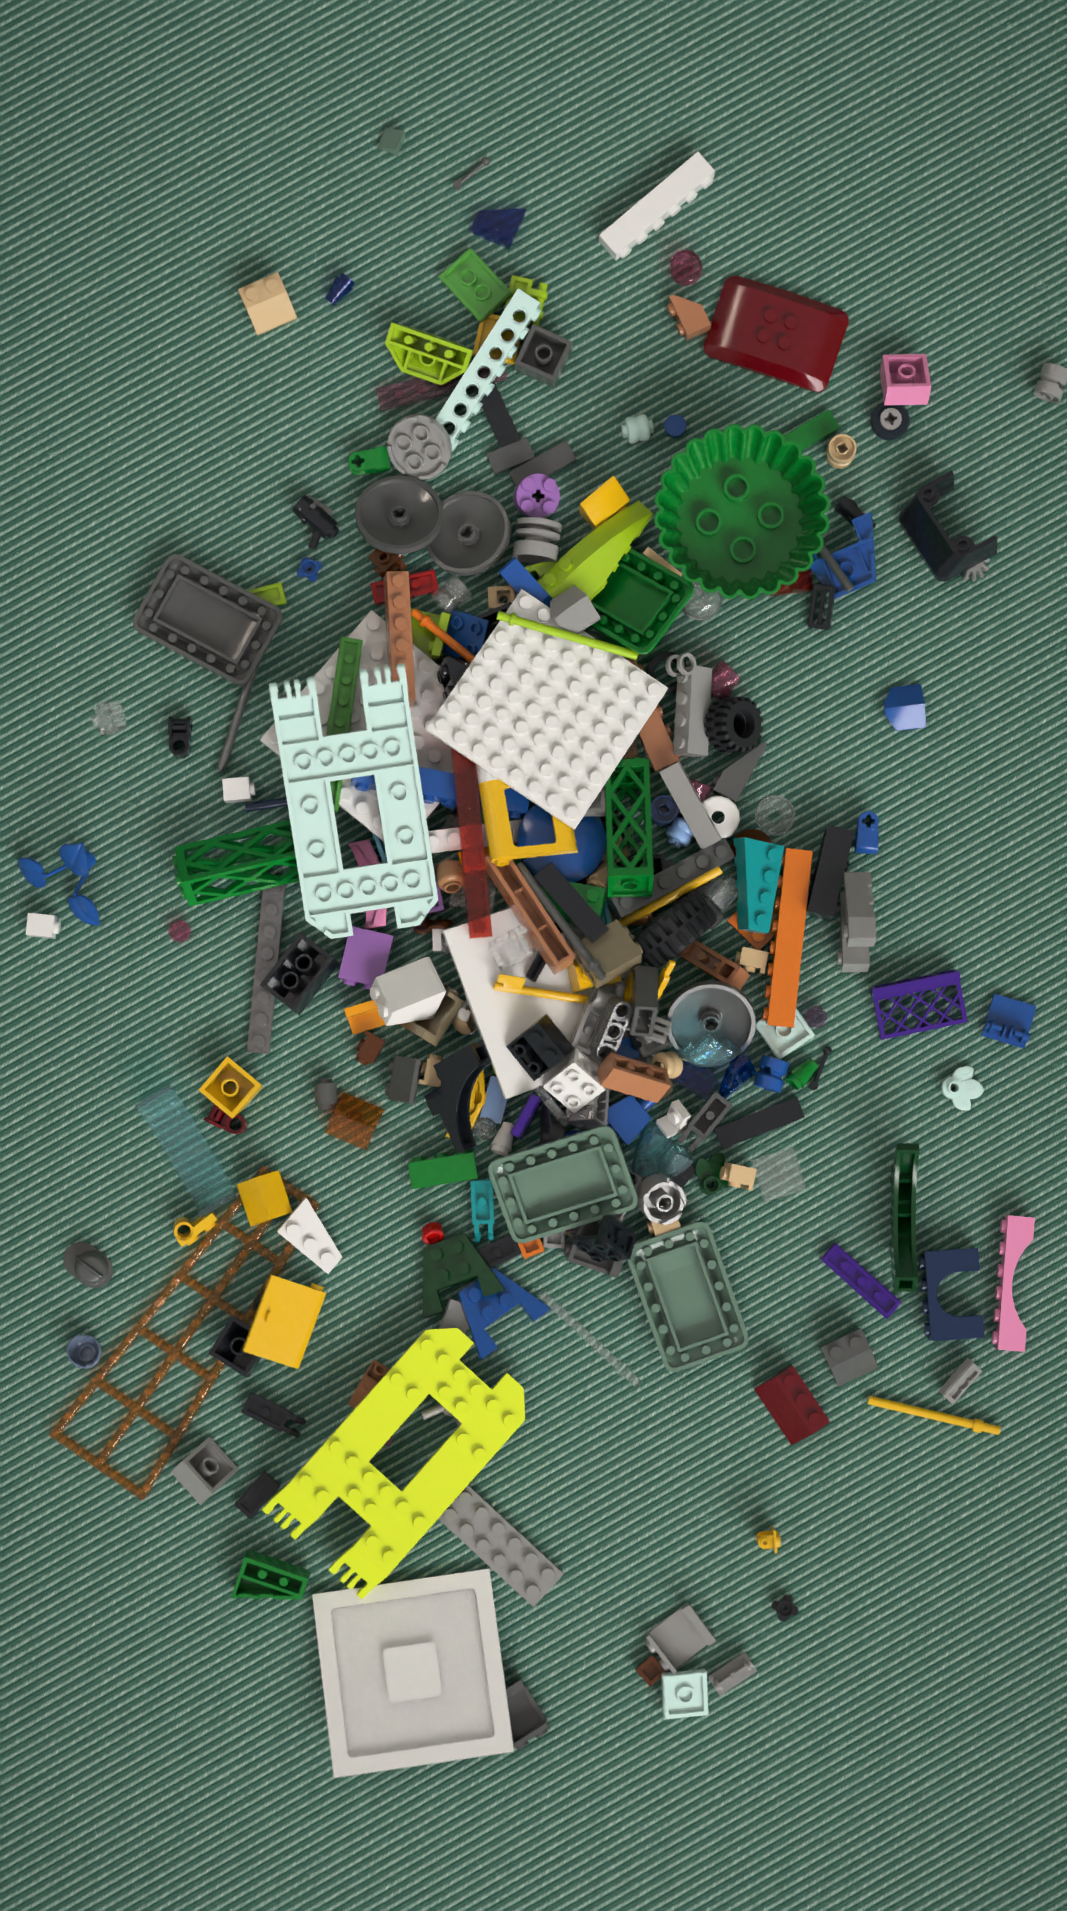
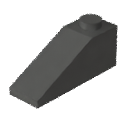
M761 743L724 769L721 775L716 774L711 783V786L714 787L712 793L729 798L736 804L767 743Z

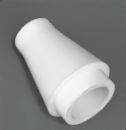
M503 1122L500 1130L491 1142L492 1152L506 1156L512 1151L514 1135L511 1134V1130L514 1124Z

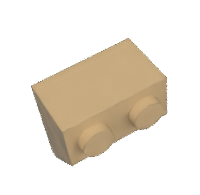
M278 272L238 289L257 336L297 319Z

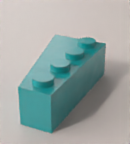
M746 837L733 838L734 846H736L734 861L735 866H737V880L735 882L736 888H738V900L736 901L738 930L756 934H768L784 846Z

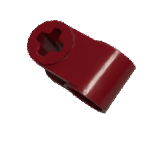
M213 1102L208 1116L203 1119L220 1129L222 1128L236 1135L243 1134L248 1127L245 1117L237 1114L232 1119ZM239 1118L242 1126L239 1130L235 1131L231 1124L234 1119Z

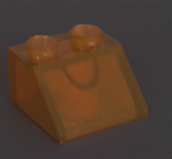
M344 1092L333 1112L325 1133L368 1150L384 1109Z

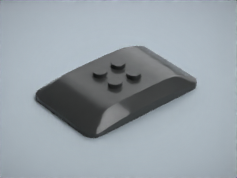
M172 554L165 560L135 614L133 626L140 634L234 684L244 685L252 677L280 626L283 615L277 606L181 555Z

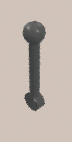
M484 157L481 163L461 180H455L453 187L456 190L461 189L462 184L483 166L490 164L489 158Z

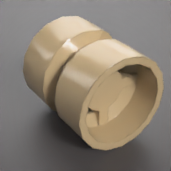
M846 434L834 436L826 450L827 462L836 469L848 467L856 454L857 445L855 440Z

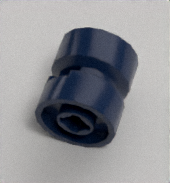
M660 795L651 803V821L659 827L671 825L678 814V806L672 797Z

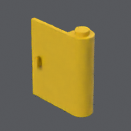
M270 1274L242 1351L299 1369L327 1294L323 1291L324 1287L315 1283H311V1286H304Z

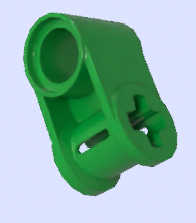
M385 446L354 452L348 459L349 470L356 476L383 473L391 470L389 455ZM355 460L360 461L361 467L356 466Z

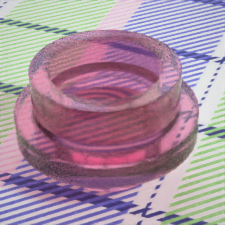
M177 920L170 925L169 935L176 942H184L189 939L191 928L187 922Z

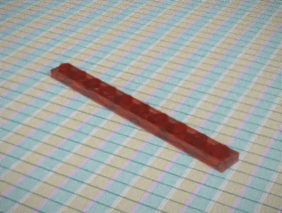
M451 747L469 939L492 937L476 764Z

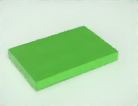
M471 247L438 276L480 323L513 296L511 290Z

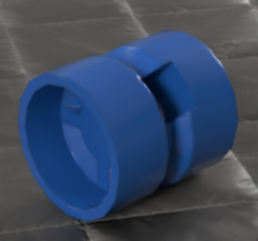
M762 1055L759 1064L761 1072L756 1073L753 1085L781 1093L784 1083L782 1076L786 1075L789 1063Z

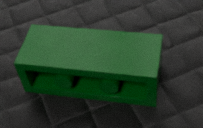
M469 1150L460 1153L456 1151V1155L447 1156V1152L434 1154V1159L428 1160L425 1159V1156L414 1157L412 1162L408 1163L412 1189L478 1179L474 1152L469 1153Z

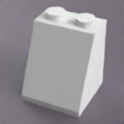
M430 957L422 958L376 977L370 988L371 999L375 1001L379 1016L383 1018L386 1026L433 1019L446 993Z

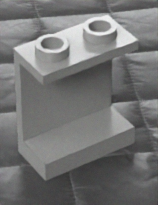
M689 1602L685 1603L645 1634L647 1639L645 1644L652 1653L657 1652L661 1657L659 1662L666 1672L670 1669L673 1674L677 1672L676 1668L707 1644L711 1646L716 1642L713 1634Z

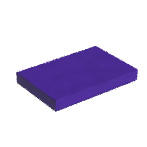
M530 1095L511 1130V1134L521 1140L543 1102L536 1095Z

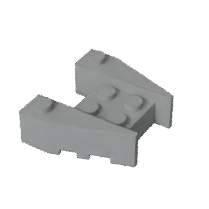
M844 872L845 892H840V951H837V965H841V972H868L870 965L869 947H874L876 941L871 872Z

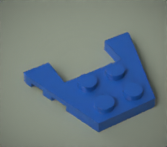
M871 512L852 519L860 541L832 553L836 562L853 584L854 588L851 591L847 592L823 558L819 559L817 554H812L813 564L810 569L823 585L836 586L835 599L877 582Z
M495 1268L492 1270L506 1288L505 1291L484 1297L479 1280L477 1279L458 1293V1298L466 1321H468L472 1333L471 1336L473 1342H475L480 1360L498 1348L485 1328L512 1308L520 1304L532 1322L550 1310L546 1304Z

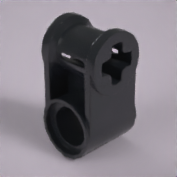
M169 716V749L177 759H185L191 752L192 717L173 718V716ZM178 743L185 744V749L182 752L174 750Z

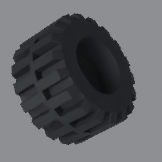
M741 696L715 700L713 705L708 708L709 713H706L705 718L707 720L704 723V727L707 729L705 734L706 737H709L710 745H714V749L720 750L722 753L752 750V747H755L757 741L761 739L760 732H763V727L761 726L763 718H760L761 711L756 708L757 704L751 702V699Z

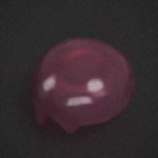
M687 249L678 251L670 259V275L678 285L688 286L695 284L702 276V262L694 251Z

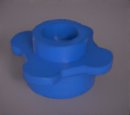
M309 557L302 558L297 575L300 578L306 577L311 582L316 581L318 578L317 573L322 568V564L319 561L315 562L309 559Z

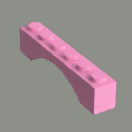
M1005 1215V1219H1001L1000 1232L1003 1233V1242H999L998 1253L1002 1255L1001 1264L997 1266V1277H1000V1286H996L995 1290L998 1309H994L993 1320L997 1322L996 1331L992 1332V1344H995V1349L1025 1352L1026 1328L1020 1321L1014 1306L1012 1280L1018 1259L1025 1248L1033 1241L1035 1222L1033 1217Z

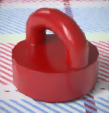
M430 1222L421 1229L423 1242L432 1245L443 1240L444 1233L439 1222Z

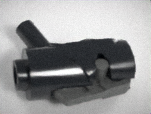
M304 495L292 510L304 525L310 526L312 533L308 546L310 549H317L321 537L324 540L328 538L332 540L340 531L338 529L339 523L332 518V509L310 495Z

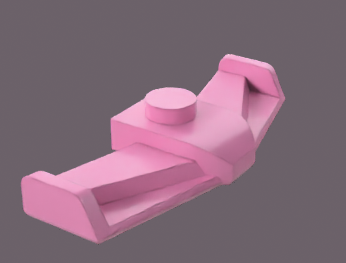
M369 839L348 843L359 866L380 863ZM387 908L366 911V924L364 928L370 930L386 926Z

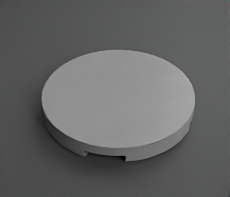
M411 414L400 419L392 427L388 438L387 451L392 464L403 475L406 474L419 480H426L437 476L448 465L452 453V444L448 432L436 419L424 414Z

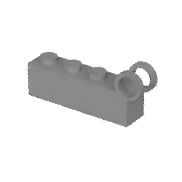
M683 653L680 656L676 654L670 655L666 659L665 668L670 676L677 677L673 754L688 757L708 756L709 737H706L705 732L707 729L704 727V723H706L705 715L709 713L708 708L711 702L712 668L697 666L695 657L690 653ZM684 657L689 658L691 666L685 667ZM674 658L677 659V668L679 670L677 673H674L671 669V661Z

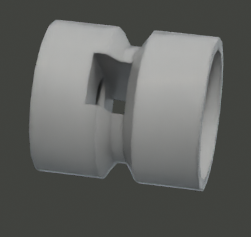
M1044 363L1039 375L1041 380L1037 381L1033 394L1044 401L1059 403L1064 392L1062 386L1067 383V369L1057 364Z

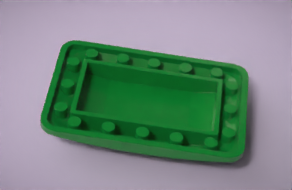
M631 548L627 555L624 554L618 562L619 566L616 571H612L606 581L608 583L604 589L591 600L600 616V620L590 627L599 630L607 637L632 651L644 655L650 653L692 597L694 587L691 582Z

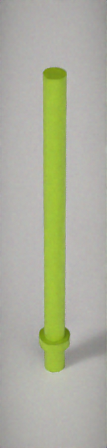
M498 611L496 619L507 622L510 626L518 625L637 660L638 653L631 649L516 616V613L513 612L509 614Z

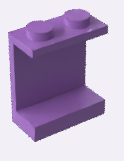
M352 926L353 936H348L338 978L343 980L342 984L355 986L356 983L364 984V989L370 990L375 978L385 974L394 936Z

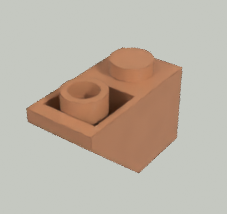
M676 295L669 296L668 312L671 317L675 316L678 322L676 324L677 331L680 336L684 335L686 341L710 330L711 323L702 305Z
M373 1359L348 1405L356 1408L390 1368Z

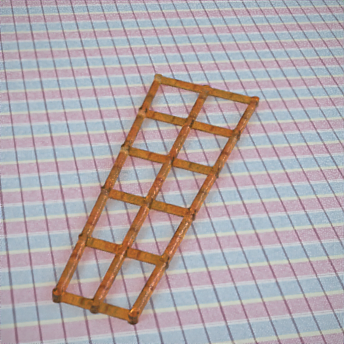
M262 1166L253 1178L273 1171L266 1166ZM282 1178L287 1196L289 1197L291 1194L299 1201L306 1197L316 1213L319 1203ZM240 1194L56 1426L50 1431L51 1438L57 1440L140 1500L147 1497L225 1366L224 1363L217 1360L211 1372H209L184 1355L182 1350L214 1304L230 1316L233 1315L250 1324L256 1314V1311L253 1309L254 1300L246 1313L243 1314L220 1298V1295L252 1249L274 1264L258 1291V1295L266 1288L270 1274L278 1277L295 1248L288 1241L281 1255L277 1256L258 1243V1240L272 1220L260 1223L251 1236H248L232 1225L229 1221L243 1205ZM224 1229L245 1245L211 1292L187 1274ZM183 1282L207 1300L173 1347L147 1329L146 1325L177 1286ZM140 1334L169 1355L141 1396L134 1402L103 1379ZM177 1360L205 1379V1382L177 1429L174 1430L143 1407ZM97 1387L130 1409L98 1458L61 1433ZM138 1415L171 1438L141 1488L105 1464Z

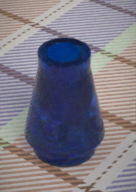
M341 272L339 276L336 275L325 298L335 306L353 290L352 287L355 283Z

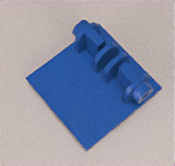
M452 610L447 634L476 657L484 645L489 620L473 616L467 612ZM444 643L443 653L464 659Z
M994 994L982 1036L1025 1048L1026 1041L1028 1042L1030 1037L1029 1031L1037 1006Z

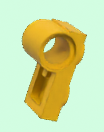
M210 1208L194 1222L186 1217L178 1218L173 1225L174 1235L178 1243L182 1247L185 1244L189 1246L198 1239L197 1235L203 1230L207 1232L216 1225L215 1221L217 1220L214 1211ZM181 1225L190 1227V1230L185 1234L177 1231Z

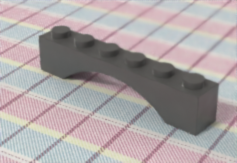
M724 838L654 875L652 897H612L607 902L608 907L615 920L618 919L620 921L717 866L722 867L731 862L735 855Z

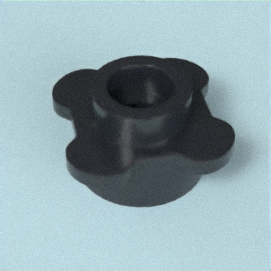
M784 1595L783 1599L772 1603V1609L776 1610L780 1621H786L787 1618L798 1613V1608L793 1605L790 1595Z

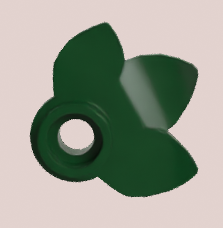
M721 1152L712 1155L708 1162L699 1158L695 1165V1174L700 1179L699 1188L706 1195H714L720 1188L730 1187L728 1186V1181L721 1180L719 1177L720 1170L725 1163L724 1154ZM708 1180H711L712 1186L708 1188L706 1183Z

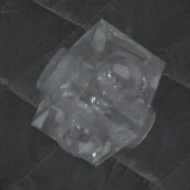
M119 700L101 702L94 707V715L91 716L94 729H99L100 735H112L126 728V718Z

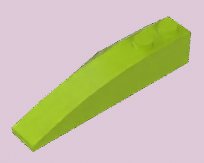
M640 501L633 503L585 536L537 582L552 599L575 585L591 601L604 589L608 583L606 581L612 571H616L619 566L618 562L624 554L627 555L631 549L630 544L634 538L639 537L654 514Z

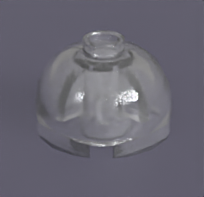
M699 581L691 582L694 587V593L681 611L688 618L699 621L712 618L720 609L722 595L719 590L714 593L705 592L700 587Z

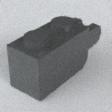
M715 1091L688 1123L687 1129L677 1141L681 1144L687 1139L689 1133L693 1131L698 1137L689 1145L688 1151L692 1153L699 1143L708 1137L733 1105Z

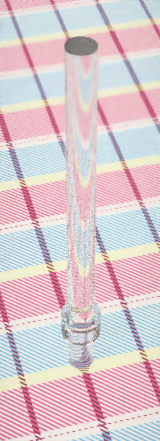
M542 1290L538 1297L608 1361L620 1377L623 1375L634 1387H637L641 1380L629 1370L630 1367L624 1361L618 1360L548 1293Z

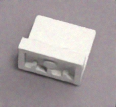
M577 1047L569 1054L568 1065L546 1081L543 1086L545 1090L573 1113L579 1111L606 1090L599 1083L597 1073L599 1066Z

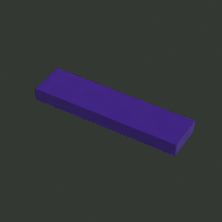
M836 1243L820 1258L886 1319L902 1303Z

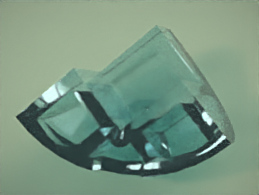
M708 1033L697 1045L689 1041L678 1052V1056L685 1062L698 1067H717L735 1059L740 1054L741 1049L725 1036L718 1041Z
M649 1121L644 1127L635 1147L632 1172L643 1177L641 1181L651 1175L660 1173L674 1178L684 1172L694 1160L683 1145H679L672 1139L666 1138L659 1127Z

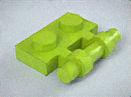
M512 275L509 289L513 295L517 289H520L540 302L541 306L539 309L542 310L544 301L548 297L546 292L548 284L539 283L537 290L532 288V279ZM510 297V298L506 301L504 310H505V308L507 307V305H508V303L510 302V300L512 299V297ZM541 311L537 320L535 322L532 320L530 322V325L532 326L534 324L536 326H539V322L543 318L544 312ZM517 312L514 314L513 319L524 321L526 315L522 312Z

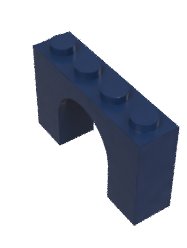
M978 1248L922 1251V1256H919V1267L924 1271V1278L920 1279L921 1291H925L926 1299L922 1301L923 1314H927V1323H924V1335L928 1336L930 1341L985 1338L983 1315H950L941 1308L937 1299L938 1286L945 1276L954 1272L980 1270Z

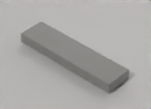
M680 761L660 771L662 779L701 850L720 841L722 838Z

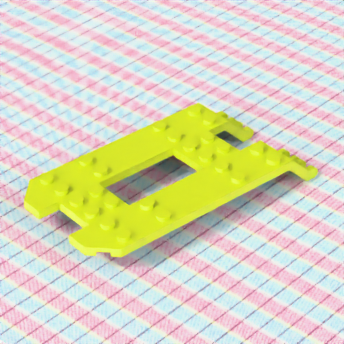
M458 1328L425 1329L298 1473L262 1508L263 1512L269 1514L277 1503L284 1507L273 1518V1521L276 1523L286 1513H290L280 1525L282 1529H286L291 1521L296 1518L300 1524L290 1532V1536L295 1540L324 1513L338 1496L371 1526L328 1569L332 1574H336L341 1566L346 1563L350 1568L340 1577L342 1583L356 1572L357 1574L347 1584L349 1589H352L358 1580L363 1578L367 1583L356 1593L361 1600L392 1572L525 1421L524 1388L508 1373H505L492 1389L460 1361V1358L474 1342ZM430 1394L458 1419L461 1424L401 1491L369 1461Z

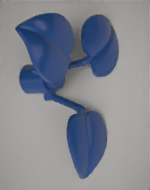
M83 842L62 845L59 848V854L65 864L48 873H44L41 864L34 859L23 857L17 860L24 878L37 888H42L46 885L45 878L70 867L73 874L82 876L73 892L74 897L68 898V905L72 913L82 922L96 926L101 924L94 903L86 896L79 895V890L85 878L89 875V869L96 864L95 857L85 850Z

